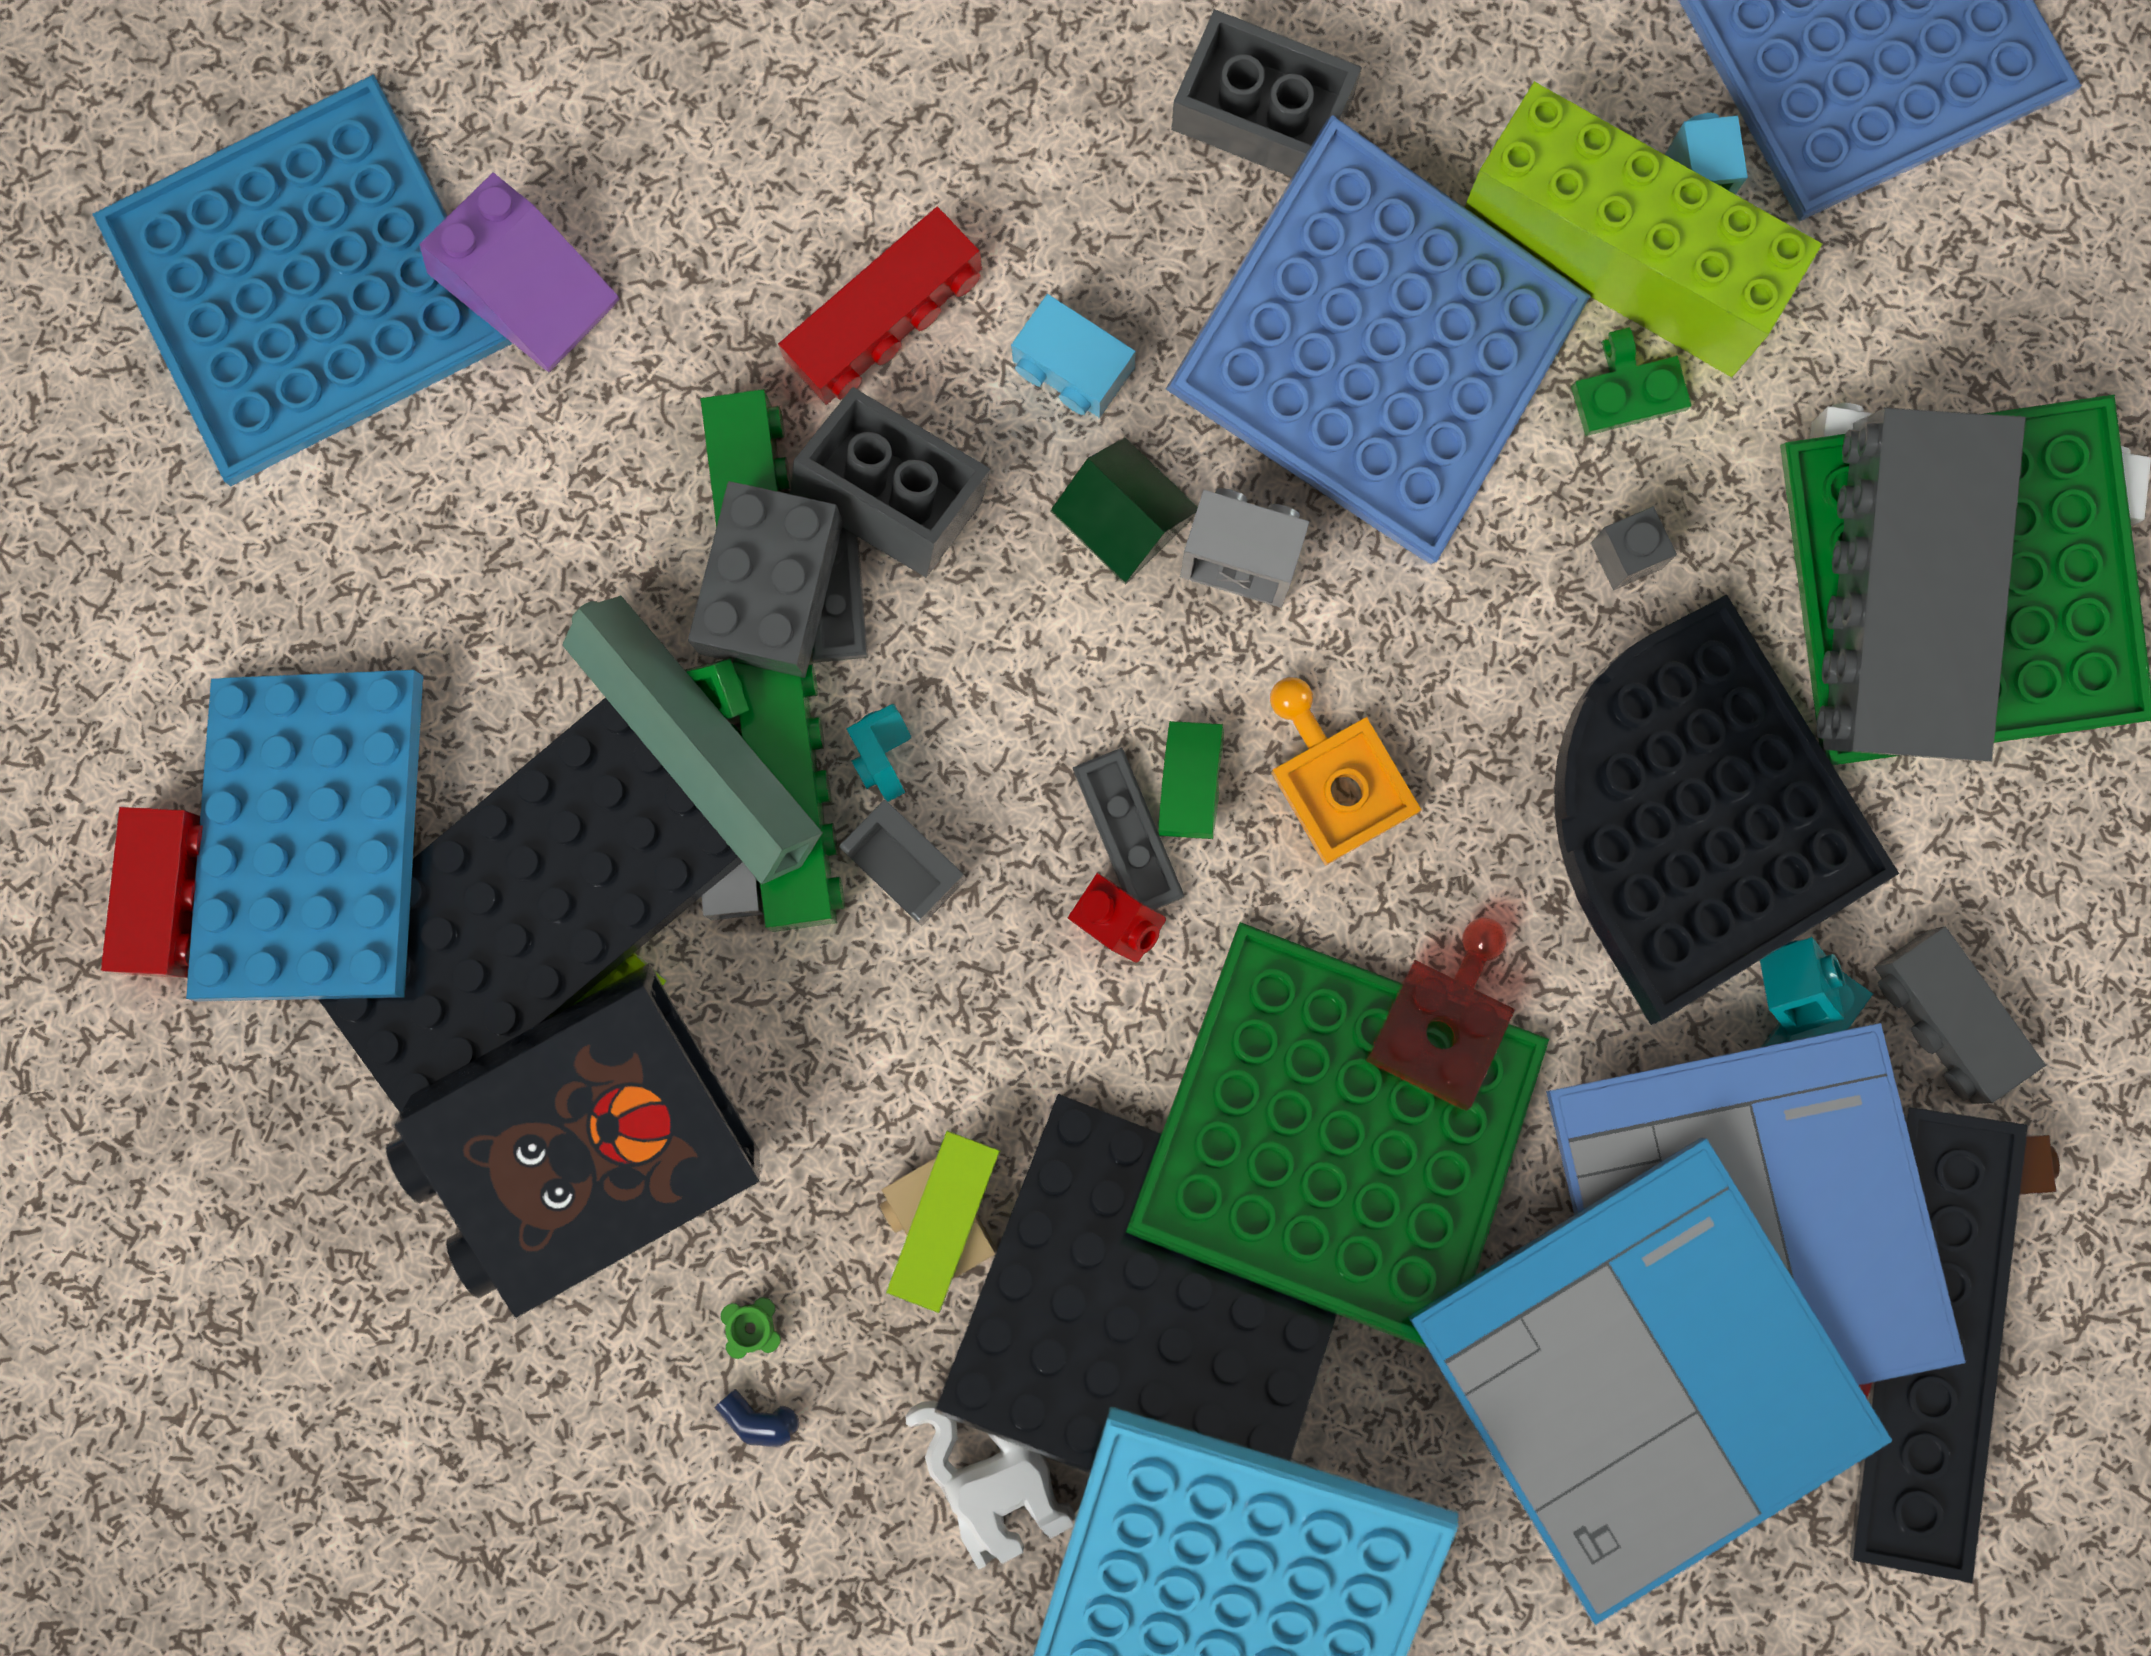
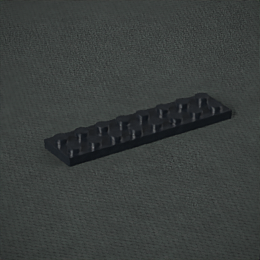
M1905 1106L1904 1117L1966 1363L1872 1382L1869 1403L1892 1439V1442L1861 1460L1850 1557L1853 1561L1973 1584L2028 1125Z

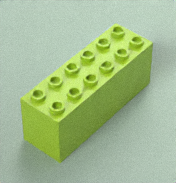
M1535 81L1480 168L1464 207L1589 294L1591 298L1730 377L1737 373L1770 334L1822 246V243Z

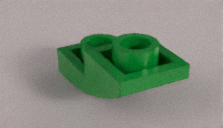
M1169 721L1161 788L1159 836L1200 839L1214 838L1220 793L1218 779L1224 742L1223 724Z

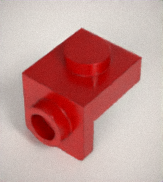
M1096 873L1067 917L1108 949L1135 963L1139 962L1143 955L1153 948L1159 938L1160 929L1166 922V917L1144 905L1099 873Z

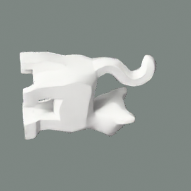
M936 1401L920 1402L910 1408L905 1416L906 1424L909 1427L930 1423L935 1428V1435L930 1442L925 1456L929 1475L940 1486L952 1511L957 1515L961 1540L969 1551L978 1570L987 1566L995 1557L1003 1564L1023 1553L1024 1544L1020 1535L1016 1532L1008 1531L1003 1516L1022 1506L1027 1508L1039 1528L1050 1539L1073 1527V1520L1076 1519L1074 1511L1069 1503H1057L1053 1494L1049 1465L1043 1455L988 1434L1001 1449V1452L988 1459L956 1469L948 1460L958 1438L956 1421L935 1413L938 1403Z

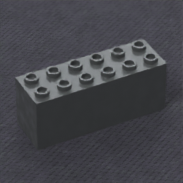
M1883 408L1854 422L1853 429L1846 432L1842 447V459L1844 463H1849L1847 485L1841 487L1837 501L1838 518L1844 519V531L1842 541L1838 540L1836 542L1832 555L1833 573L1839 574L1837 596L1830 598L1827 609V626L1829 629H1834L1832 651L1825 653L1822 663V681L1824 684H1829L1828 706H1821L1817 718L1818 738L1824 739L1823 750L1992 762L2026 417Z

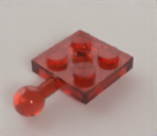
M1478 918L1466 926L1462 942L1467 953L1454 979L1417 960L1412 962L1366 1059L1367 1062L1465 1111L1472 1107L1515 1011L1514 1008L1474 989L1486 961L1496 959L1506 947L1507 937L1504 928L1500 923L1491 918ZM1441 1021L1451 1027L1455 1037L1451 1048L1439 1049L1429 1042L1426 1029L1430 1022Z

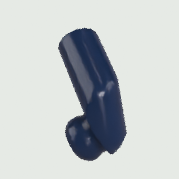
M734 1389L714 1407L738 1437L748 1445L780 1447L787 1444L791 1439L790 1435L797 1432L799 1428L798 1416L791 1408L780 1406L772 1414L756 1413L737 1389Z

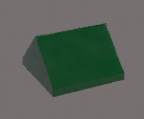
M1124 437L1086 459L1050 512L1126 585L1195 517L1198 507Z

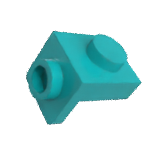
M891 704L879 711H873L865 715L859 722L846 728L860 753V756L851 760L863 784L866 789L877 785L884 799L888 802L906 792L885 753L911 739V734L897 707Z

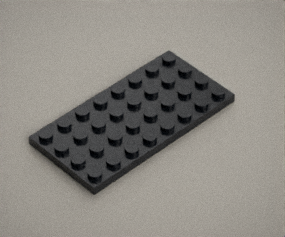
M605 697L413 858L405 997L318 1000L401 1113L410 1096L415 1092L572 1006L696 902L704 893L740 865L742 861Z

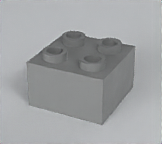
M1218 488L1214 493L1203 489L1185 546L1180 577L1282 608L1310 521L1300 519L1299 512L1287 506L1270 504L1268 508L1247 503V497L1234 490Z

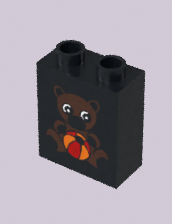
M650 963L412 1094L394 1123V1127L400 1134V1137L386 1145V1154L391 1169L408 1196L415 1202L422 1203L438 1195L460 1230L458 1233L447 1238L446 1248L451 1264L463 1285L476 1298H481L497 1289L515 1319L760 1182L759 1148Z

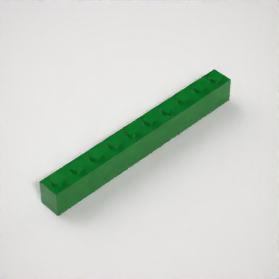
M764 389L700 398L716 527L728 481L783 493L782 490L791 488L787 458H778L776 439L785 438L780 406H771ZM733 662L735 672L742 683L743 694L749 711L739 715L742 738L822 831L820 838L800 868L762 885L760 883L765 927L772 932L835 924L837 923L836 910L845 909V900L841 877H831L829 856L838 855V845L834 824H825L822 803L831 802V790L827 770L818 771L815 750L824 749V735L820 717L811 718L809 697L818 696L813 664L808 665L806 677L803 678Z

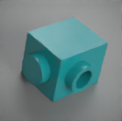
M1813 937L1801 941H1790L1760 960L1768 1009L1790 1036L1844 1019L1838 990L1839 987L1845 986L1842 968L1834 954L1826 955Z

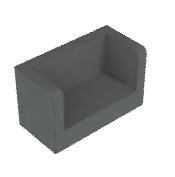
M885 799L839 846L920 926H923L967 880L953 863Z

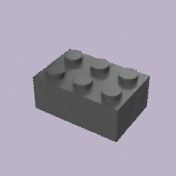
M1214 9L1174 99L1171 130L1292 178L1325 122L1332 115L1344 122L1355 96L1362 67Z
M852 387L794 459L790 495L836 504L844 522L842 528L927 578L982 504L990 468Z
M728 481L688 638L689 643L700 655L722 660L731 658L732 662L803 678L806 677L844 523L837 505Z

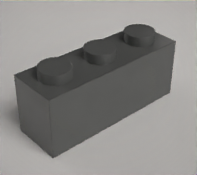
M1946 926L1925 931L1874 966L1882 978L1878 981L1881 992L1892 1005L1897 1008H1904L1915 1024L1911 1027L1914 1038L1925 1051L1930 1054H1937L1948 1070L1944 1073L1947 1084L1961 1099H1969L1972 1104L1994 1103L2047 1066Z

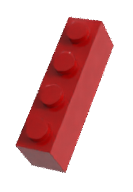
M936 206L778 343L785 362L825 405L830 403L835 397L842 400L852 387L856 389L862 382L861 375L874 363L881 366L889 362L902 346L900 341L913 329L916 328L918 331H923L928 328L940 315V306L955 294L957 297H962L977 284L980 279L979 272L982 270L980 250Z

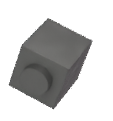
M1654 506L1604 527L1591 542L1613 591L1662 570L1677 555Z

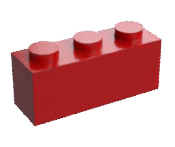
M119 807L101 971L125 975L188 978L197 855L200 852L203 826L200 825V815L185 810Z

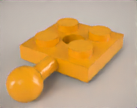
M1287 677L1278 681L1272 688L1270 704L1273 711L1279 717L1293 721L1308 750L1274 768L1271 774L1326 866L1417 815L1422 810L1367 717L1327 738L1315 716L1310 711L1313 703L1311 688L1300 678ZM1341 777L1355 780L1361 789L1359 802L1352 806H1343L1337 803L1331 794L1333 781Z

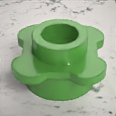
M760 1297L754 1304L739 1306L736 1303H730L723 1308L720 1318L722 1323L726 1325L725 1334L728 1342L725 1348L731 1357L741 1359L747 1353L757 1350L771 1353L779 1347L781 1337L774 1330L772 1319L776 1307L770 1299ZM747 1323H753L756 1326L754 1333L746 1331Z

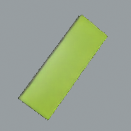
M946 1131L888 1285L887 1294L940 1313L1000 1150Z

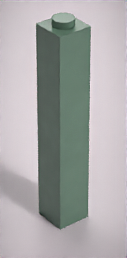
M622 596L601 602L590 601L582 605L572 616V624L562 646L761 885L800 868L820 838L822 831Z

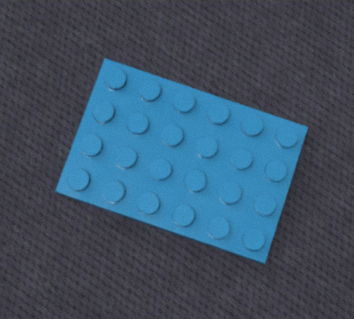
M415 670L211 678L200 825L203 826L200 852L197 855L186 999L200 1002L405 997L423 691L422 674Z

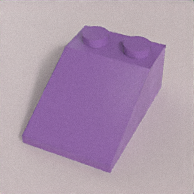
M494 172L419 244L427 274L548 373L591 331L619 300V296L544 215Z

